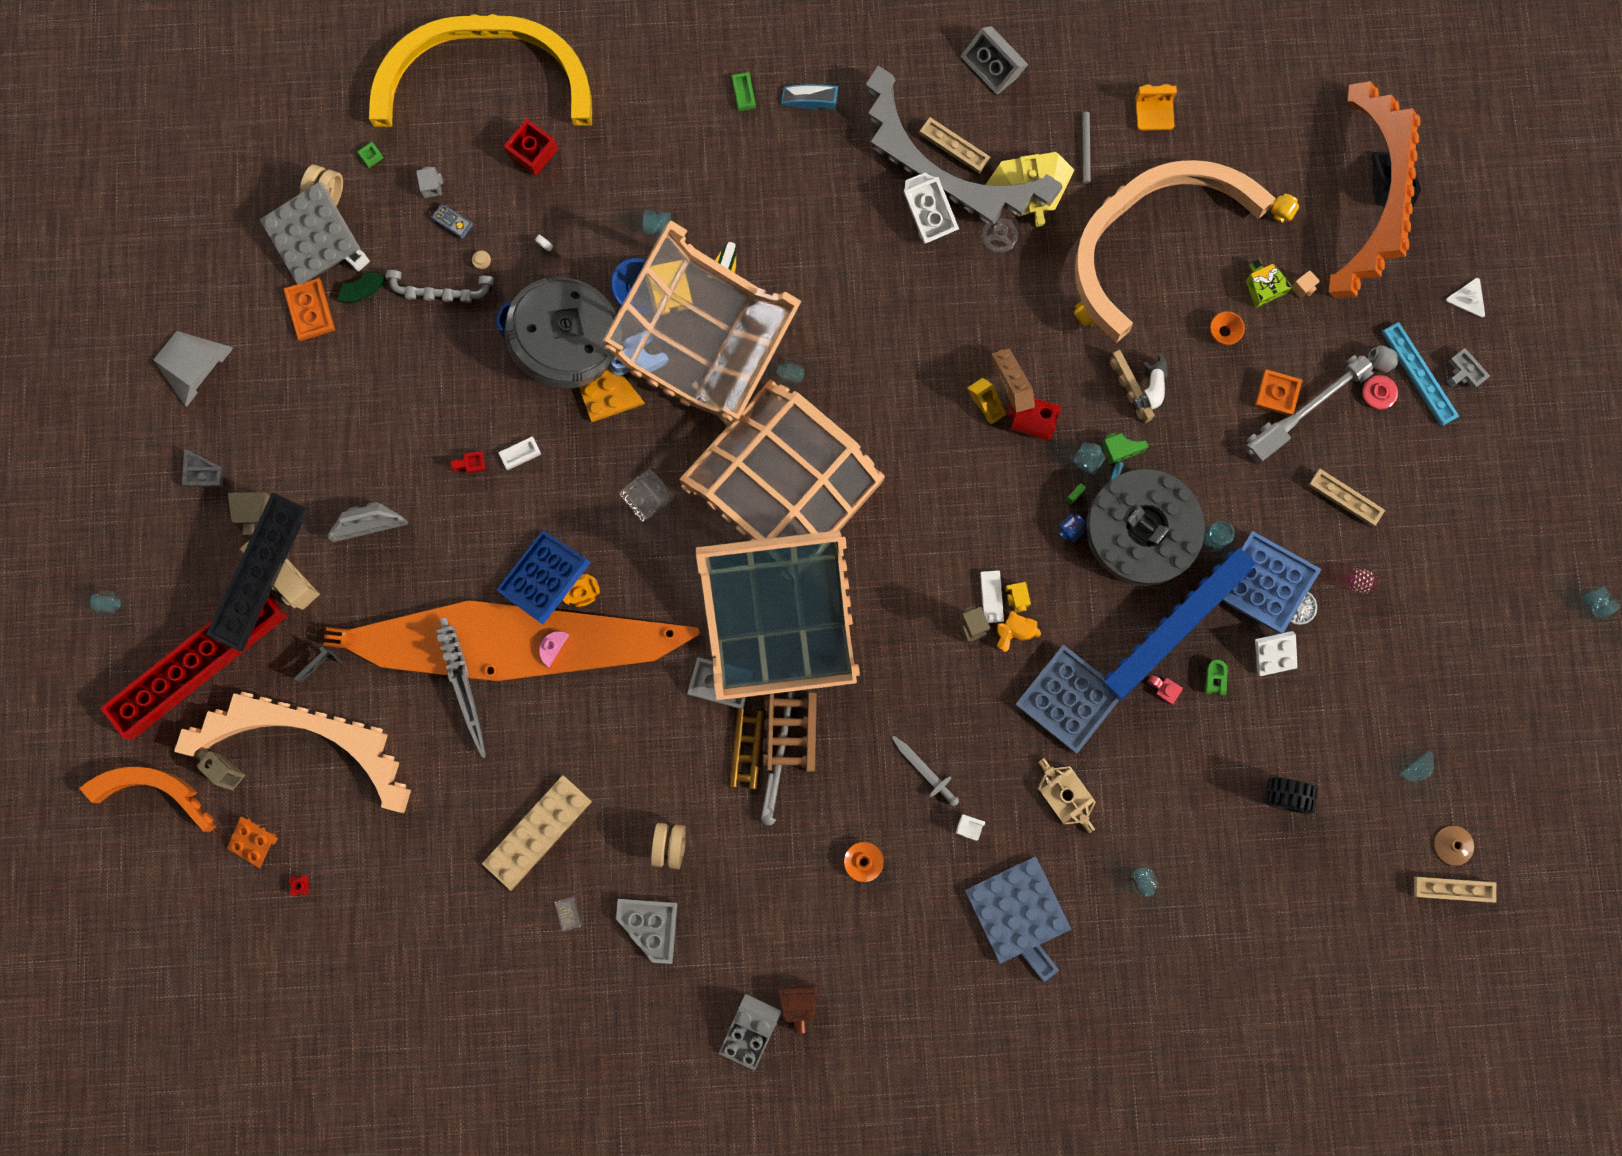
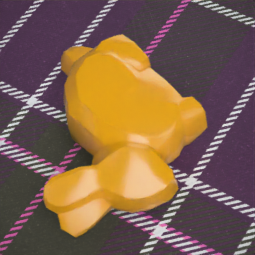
M1011 611L1006 623H999L997 625V633L1000 637L997 648L1006 652L1009 649L1012 638L1025 641L1033 637H1040L1041 632L1037 628V621L1019 616L1016 612Z

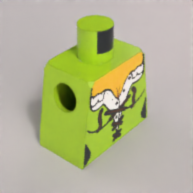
M1260 259L1250 264L1253 273L1247 278L1246 283L1255 308L1287 294L1292 288L1274 264L1264 268Z

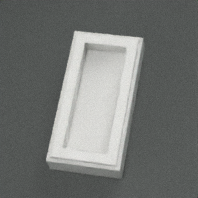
M533 436L498 452L506 470L541 455Z

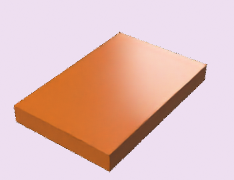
M320 278L307 281L301 285L297 284L284 288L299 341L336 331Z

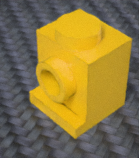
M1026 582L1006 586L1005 592L1010 593L1007 595L1009 605L1013 606V610L1016 613L1026 611V607L1031 605Z

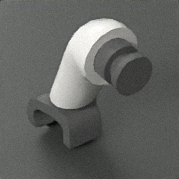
M1159 353L1156 364L1149 365L1147 361L1143 363L1145 373L1150 378V385L1148 389L1143 391L1144 394L1139 396V399L1133 398L1138 411H1141L1142 407L1144 409L1149 407L1153 410L1159 407L1164 400V379L1168 375V366L1162 353Z

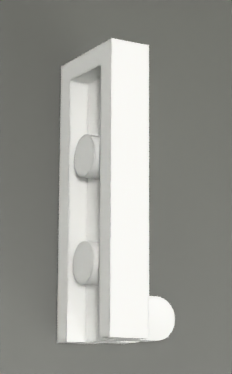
M1000 571L980 572L982 604L988 623H1003Z

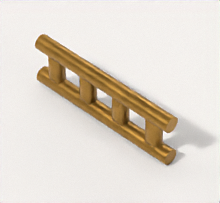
M737 709L729 787H737L738 782H748L749 789H757L764 711H757L755 717L745 716L744 709ZM744 723L755 724L754 736L742 735ZM742 743L753 744L752 755L741 754ZM740 762L751 763L750 775L738 774Z

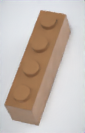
M1006 349L992 353L994 373L1016 413L1035 408L1033 388L1011 350Z

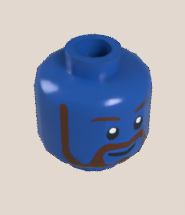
M1070 514L1059 524L1061 530L1059 535L1066 542L1070 540L1075 543L1086 534L1087 523L1078 514L1076 516Z

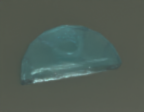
M1430 750L1426 751L1398 775L1404 780L1411 782L1423 781L1429 778L1434 771V756Z

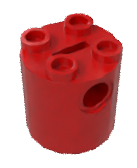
M1034 397L1035 408L1016 413L1010 403L1006 417L1012 419L1010 430L1045 441L1051 440L1062 406Z

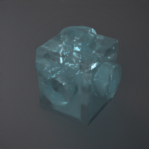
M1084 442L1072 461L1080 471L1095 475L1106 459V456L1099 445Z

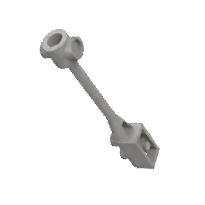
M1363 355L1359 357L1352 356L1346 361V374L1294 415L1272 425L1268 422L1260 429L1262 431L1260 435L1256 436V434H1253L1246 440L1248 443L1245 446L1246 452L1259 465L1291 439L1288 432L1311 410L1351 379L1362 383L1374 374L1371 371L1373 369L1371 362Z

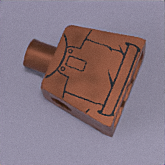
M817 986L779 988L785 1021L794 1022V1033H806V1021L814 1020Z

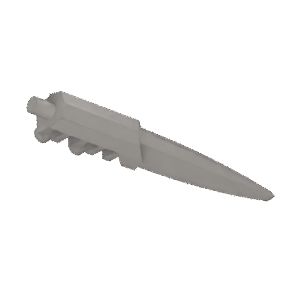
M447 618L439 620L441 629L436 630V633L439 634L437 636L438 642H441L443 646L440 647L441 651H444L443 659L447 660L448 663L446 666L448 678L453 683L473 740L481 756L485 758L486 753L481 728L467 677L469 676L468 667L455 626H449Z

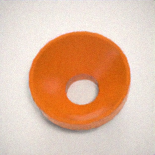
M1227 311L1217 314L1210 324L1211 337L1221 345H1233L1244 335V322L1240 316L1233 312ZM1220 328H1228L1230 331L1229 336H1222L1219 331Z

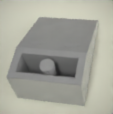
M745 994L719 1054L755 1071L776 1026L781 1010Z

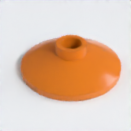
M859 842L848 849L844 858V865L847 873L854 880L869 882L877 878L881 873L884 859L881 851L875 845L868 842ZM866 858L867 865L862 866L860 860Z

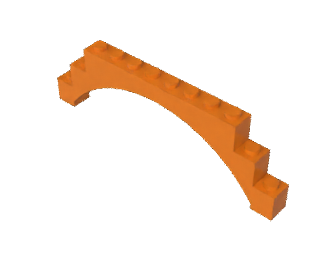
M1371 81L1349 85L1347 102L1353 110H1361L1380 127L1390 152L1391 185L1384 212L1369 240L1346 266L1336 274L1330 275L1329 293L1335 299L1357 297L1358 290L1361 287L1360 279L1381 277L1382 270L1385 268L1384 259L1406 257V250L1409 249L1408 232L1411 231L1409 216L1413 211L1411 197L1414 196V187L1412 183L1416 177L1414 161H1417L1416 144L1419 142L1417 128L1420 126V116L1416 114L1413 108L1399 110V102L1392 95L1379 96L1378 88Z

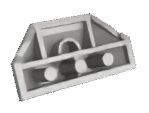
M372 502L368 503L367 507H351L348 511L342 512L327 536L332 542H337L408 525V522L384 505Z

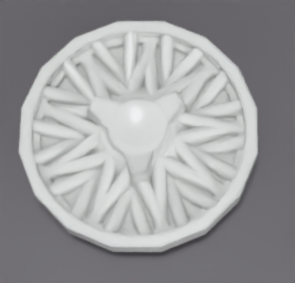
M1308 592L1290 621L1292 624H1306L1315 617L1317 603L1311 593Z

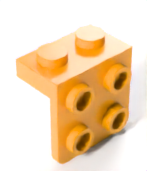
M1164 84L1161 86L1144 85L1139 87L1135 96L1138 130H1172L1174 128L1173 100L1177 93L1176 86Z

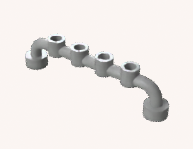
M397 270L386 271V279L390 281L392 290L396 293L404 294L405 299L416 300V295H420L427 301H434L436 296L442 297L444 302H453V298H460L462 303H472V299L484 297L488 293L489 287H492L494 283L493 277L479 276L478 284L482 286L479 291H460L447 288L434 289L430 287L416 288L413 286L400 287L397 281H401L402 272Z

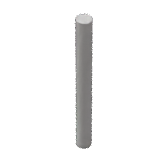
M1083 112V183L1088 184L1091 182L1090 113Z

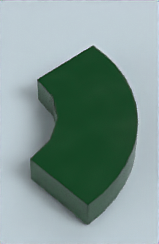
M366 271L364 276L358 281L343 283L337 300L342 303L361 302L363 299L371 295L373 296L381 288L386 277Z

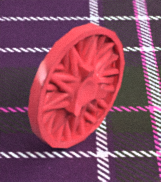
M1376 375L1364 383L1362 396L1366 404L1371 408L1382 410L1391 407L1395 403L1398 390L1394 381L1389 377Z

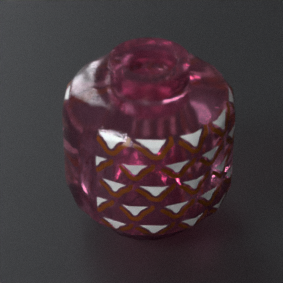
M1355 567L1351 573L1347 574L1346 584H1349L1350 590L1353 592L1368 594L1376 587L1377 575H1374L1371 569Z

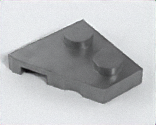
M184 450L182 486H223L224 469L189 450Z

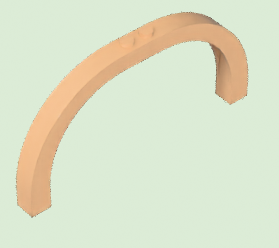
M1196 160L1177 161L1159 165L1140 174L1126 186L1122 185L1113 197L1109 196L1092 216L1084 229L1075 260L1076 285L1088 314L1116 343L1130 332L1133 322L1116 308L1099 284L1094 267V250L1098 239L1105 229L1145 195L1171 185L1193 184L1206 186L1234 198L1257 219L1271 209L1276 198L1256 181L1235 169L1217 163Z

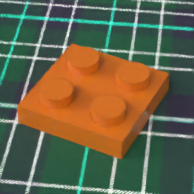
M1266 369L1263 373L1255 406L1287 416L1294 415L1302 379Z

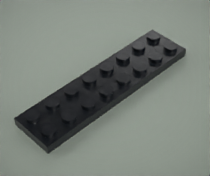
M271 493L206 635L238 651H244L306 517L308 508L276 493Z

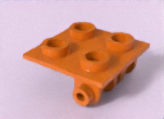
M241 816L227 849L256 867L261 868L270 845H274L278 838L275 837L276 834L265 831L266 828H261V825L255 824L251 819H245Z

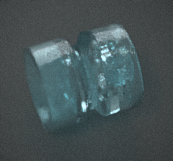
M645 210L642 226L643 234L652 235L657 232L660 236L666 224L670 220L672 221V213L660 211L657 214L654 210Z
M1217 521L1205 531V544L1214 550L1224 548L1234 539L1235 531L1233 526L1227 521Z
M1604 585L1596 587L1581 598L1588 608H1593L1592 613L1598 621L1609 617L1621 608L1615 598L1609 597L1610 592Z

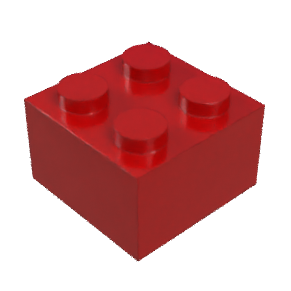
M528 119L521 124L503 146L508 157L535 176L538 175L559 149L553 137Z

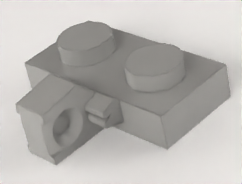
M1466 348L1449 360L1450 364L1455 368L1452 371L1455 375L1447 381L1451 387L1461 381L1463 384L1467 382L1475 389L1490 377Z

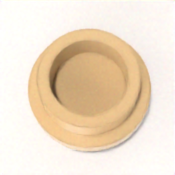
M477 251L472 256L473 265L478 269L487 268L491 263L490 255L486 251Z

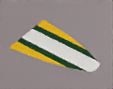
M729 242L715 261L734 273L736 269L735 243Z

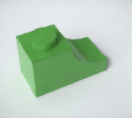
M1112 433L1106 436L1102 443L1110 465L1143 453L1149 447L1146 440L1139 442L1131 441L1125 438L1123 433L1118 435Z

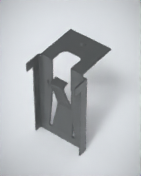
M322 646L320 648L322 652L294 679L303 682L331 654L342 665L346 664L333 651Z

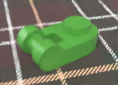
M1214 660L1207 665L1205 694L1218 693V695H1226L1228 669L1222 660ZM1219 680V685H1213V681Z

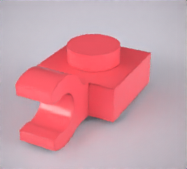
M1152 675L1147 680L1148 684L1158 689L1155 695L1171 705L1174 704L1183 689L1168 678H1165L1162 682L1160 678Z

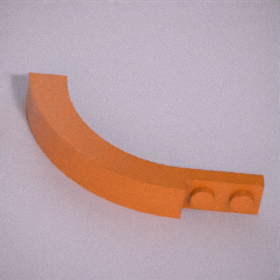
M144 767L114 769L96 776L79 788L91 803H101L108 796L123 788L135 785L153 786L172 796L203 832H211L216 827L213 823V817L207 812L204 813L200 808V802L192 798L197 791L181 778L162 770Z

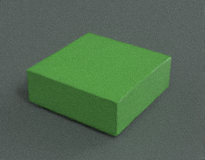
M373 142L357 151L368 168L384 158Z
M1080 483L1065 501L1072 505L1085 491L1086 487Z

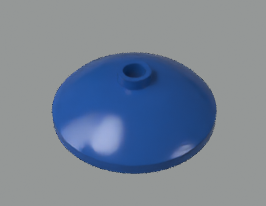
M640 258L627 259L614 269L611 276V291L620 307L646 260ZM644 278L629 303L639 314H646L652 311Z

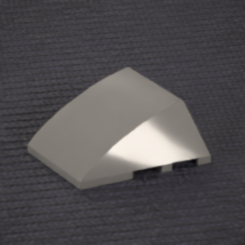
M176 331L155 357L154 362L187 407L197 395L196 389L218 361L221 363L224 361L233 347Z

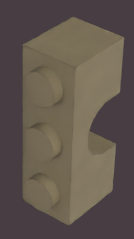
M972 606L965 609L958 624L966 643L984 637L986 632L990 630V626L982 607L976 608Z

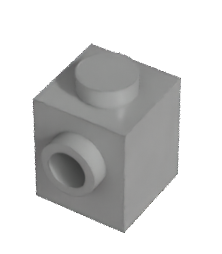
M424 167L421 170H417L419 188L423 197L429 198L442 195L441 184H443V178L441 173H438L435 167Z

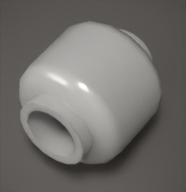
M1383 345L1373 348L1368 355V360L1371 362L1373 369L1382 373L1389 372L1398 364L1397 352Z

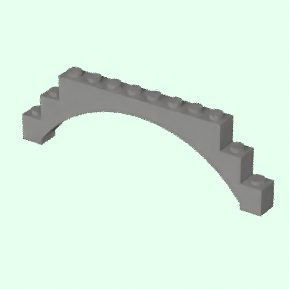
M877 66L866 83L869 89L868 93L875 98L879 96L869 111V115L872 118L871 121L880 127L871 141L874 146L873 149L881 155L885 153L889 156L888 159L896 165L898 163L904 166L903 169L910 174L916 173L920 175L926 172L931 176L939 177L943 190L949 195V199L956 204L960 202L965 205L964 209L969 213L973 214L975 212L980 215L979 219L986 224L989 222L995 224L1006 206H1008L1007 210L1012 214L1016 215L1018 213L1023 215L1034 197H1036L1035 201L1040 205L1045 206L1046 204L1049 207L1051 206L1063 187L1062 183L1048 174L1042 179L1019 185H981L957 178L929 161L915 147L902 127L894 100L893 84L896 81L894 76L880 66Z

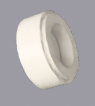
M540 234L535 239L546 251L550 252L554 247Z

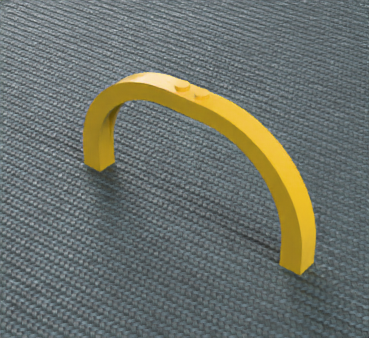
M473 14L470 16L449 17L427 23L402 38L383 59L375 75L370 95L369 120L374 127H392L393 101L399 80L408 66L423 52L440 43L456 39H517L542 48L558 61L570 80L572 96L571 119L573 125L592 126L590 87L584 68L573 49L559 35L547 27L513 16H497L494 14L479 16Z

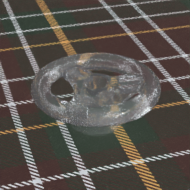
M999 217L995 224H999L994 227L993 234L987 236L989 227L993 225L989 222L983 226L981 238L989 250L1003 253L1015 246L1018 240V231L1010 220ZM1008 227L1011 229L1013 234L1012 240H1010L1007 237ZM990 241H1003L1006 246L996 247Z

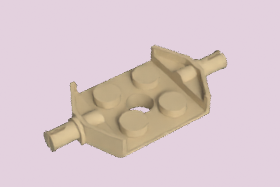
M1045 758L1040 760L1038 763L1045 774L1037 790L1042 793L1062 821V825L1080 823L1087 830L1088 834L1094 831L1095 828L1088 819H1090L1089 815L1096 802L1070 766L1053 768L1050 767ZM1064 790L1072 792L1073 797L1070 801L1063 799L1062 793Z

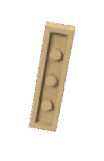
M931 117L919 132L921 136L979 174L990 160V156Z
M1118 350L1110 357V365L1113 370L1117 371L1120 384L1123 387L1125 386L1129 401L1134 403L1133 398L1139 399L1143 392L1122 352ZM1142 407L1141 411L1136 409L1138 418L1142 419L1144 424L1151 421L1155 416L1149 407L1146 409Z
M1322 469L1316 472L1308 485L1372 527L1376 526L1385 512L1383 508Z
M1414 877V897L1496 903V882Z

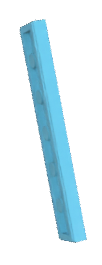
M1397 322L1384 329L1381 334L1390 348L1397 352V359L1439 425L1442 427L1458 418V413L1400 323Z

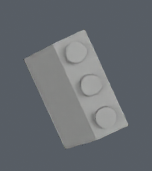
M992 26L982 28L961 55V58L996 94H999L1014 82L1028 66L1023 58Z

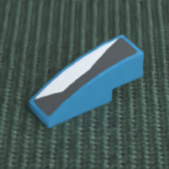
M816 84L786 86L783 90L781 105L816 111L817 108L835 110L838 86Z

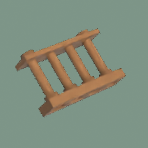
M774 693L765 696L764 706L768 708L767 755H763V766H766V771H771L772 765H799L805 768V772L815 771L817 693H808L807 697L803 699L774 698ZM773 706L803 707V709H806V717H803V719L773 718ZM773 726H803L806 729V736H803V738L773 737ZM772 745L802 746V748H806L805 756H802V758L772 757Z

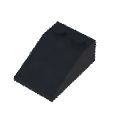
M1373 152V193L1377 205L1386 206L1391 185L1390 153ZM1417 175L1412 183L1414 187V196L1411 197L1412 207H1414L1421 192Z

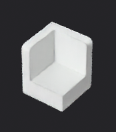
M962 814L955 834L977 841L985 822Z

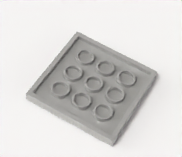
M322 182L316 183L260 219L293 278L299 285L312 280L360 250L358 243Z

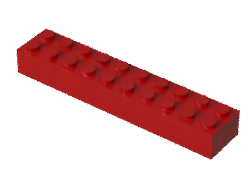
M269 594L244 651L288 617L271 594ZM212 619L100 709L122 738L133 740L244 651H238L206 635L213 621Z

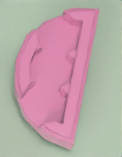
M562 631L553 632L542 640L539 649L540 657L545 665L551 666L570 634Z

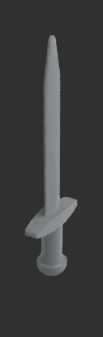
M893 736L892 739L899 751L935 788L929 797L931 798L940 792L950 802V806H956L959 803L958 797H955L945 787L951 777L949 776L941 781L907 744Z

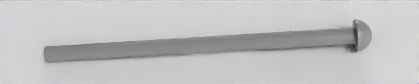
M791 673L790 678L798 677L797 673ZM795 691L787 692L786 699H794ZM785 706L783 718H791L792 707ZM781 726L778 737L787 738L789 726ZM778 745L776 757H784L786 745ZM774 765L773 774L769 773L761 816L762 823L768 826L776 821V819H773V812L782 765Z

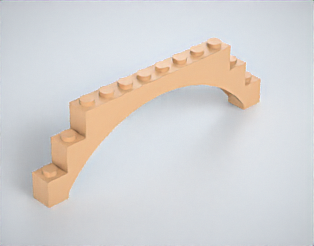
M241 692V695L233 694L228 712L218 709L215 710V713L208 711L202 730L190 727L189 730L182 729L174 751L197 757L201 750L208 749L215 743L246 730L270 726L302 728L318 733L348 751L360 763L374 783L382 801V808L404 813L411 790L405 789V784L395 782L393 785L399 762L394 761L395 757L385 754L382 756L388 736L382 733L383 729L371 726V729L368 730L364 728V724L354 721L352 725L346 724V719L335 716L333 720L327 719V714L315 712V715L309 714V709L298 706L296 710L290 709V704L278 702V705L271 703L272 699L261 696L259 700L253 699V694Z

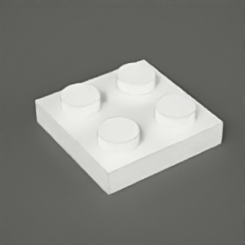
M1293 631L1255 639L1257 673L1259 676L1297 668L1296 634Z

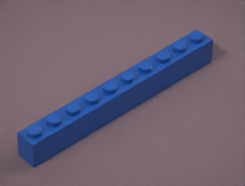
M1240 548L1236 552L1232 550L1224 558L1226 562L1223 565H1216L1211 571L1213 574L1209 578H1203L1198 584L1199 588L1195 592L1193 590L1190 591L1185 597L1186 601L1182 605L1180 603L1177 604L1171 611L1173 614L1169 618L1164 617L1158 624L1159 628L1155 632L1151 630L1145 636L1146 641L1142 645L1138 643L1131 651L1133 654L1128 659L1124 657L1118 663L1119 668L1115 672L1111 670L1104 677L1106 681L1103 686L1121 702L1255 568L1257 563Z

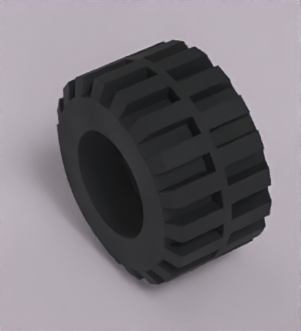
M1279 777L1268 778L1264 803L1281 810L1311 814L1315 811L1318 788L1312 784Z

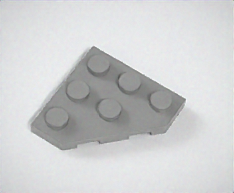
M618 899L616 920L644 951L652 963L673 964L678 903Z

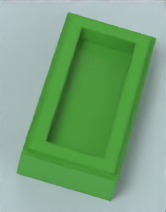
M749 72L731 75L738 111L756 108Z

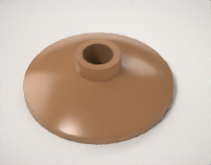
M1447 826L1437 833L1434 840V849L1437 856L1444 863L1462 865L1472 857L1474 842L1471 835L1465 829L1459 826ZM1455 842L1459 843L1458 849L1454 847Z

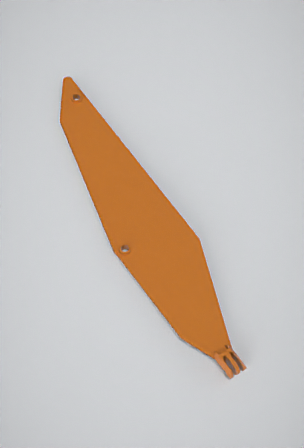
M469 600L350 630L326 627L325 631L342 633V636L324 634V638L340 640L341 644L323 642V646L348 649L383 668L448 675V670L446 669L448 663L447 660L443 659L444 651L440 649L443 646L441 642H438L437 636L439 634L436 633V630L441 629L439 620L447 618L449 626H455L468 667L469 676L467 677L502 681L655 661L698 636L699 629L690 626L555 610L542 625L518 606ZM669 630H672L674 633L672 637H667ZM562 631L570 634L551 666L545 665L540 657L539 649L542 640L553 632ZM493 667L494 673L490 675L488 670Z

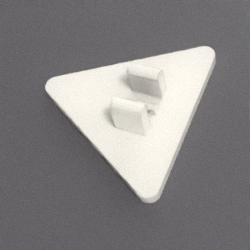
M1479 278L1474 279L1446 299L1447 303L1480 318L1485 316Z

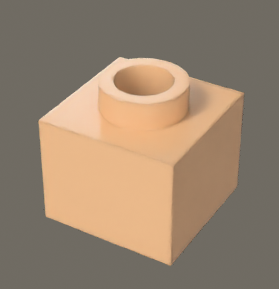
M1309 270L1292 285L1291 289L1301 299L1304 295L1310 296L1317 290L1315 286L1320 281Z

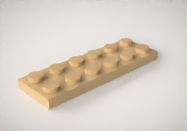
M562 775L482 864L510 891L513 890L592 801Z

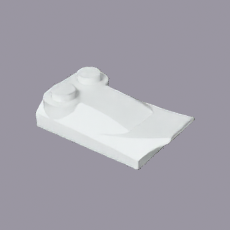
M925 172L905 181L903 192L919 230V237L923 240L924 244L959 229L939 177L931 176Z

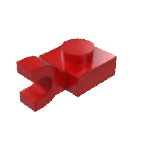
M483 451L463 454V460L451 461L454 472L466 469L467 474L486 471Z

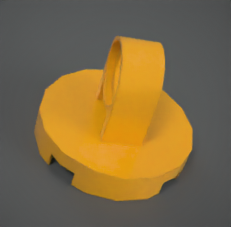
M582 574L563 598V601L568 605L569 603L575 604L576 607L586 606L594 602L597 593H600L598 581L593 576Z

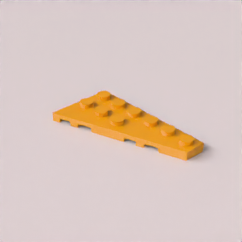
M610 367L597 380L579 387L591 422L645 404L623 375L613 374L610 371Z

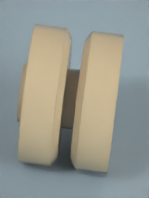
M312 164L304 173L300 185V193L316 183L322 182L337 206L343 189L342 175L339 172L326 170L324 167Z
M656 824L651 855L652 866L662 867L668 855L669 868L680 869L685 851V826L674 825L671 836H669L668 824Z

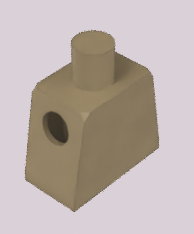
M265 492L228 493L231 521L236 526H242V536H252L254 526H257L270 497Z
M203 749L197 755V758L200 760L197 768L217 786L234 790L246 776L220 754Z

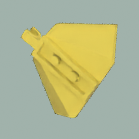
M1057 152L1029 155L1018 159L1001 161L986 185H1019L1042 179L1046 174L1062 183L1063 188L1050 207L1046 204L1045 206L1040 205L1035 201L1036 197H1034L1023 215L1034 213L1035 225L1040 227L1045 224L1043 211L1056 209L1074 169Z

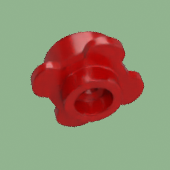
M302 875L300 878L291 877L289 879L291 896H297V894L307 895L309 893V878L306 875Z

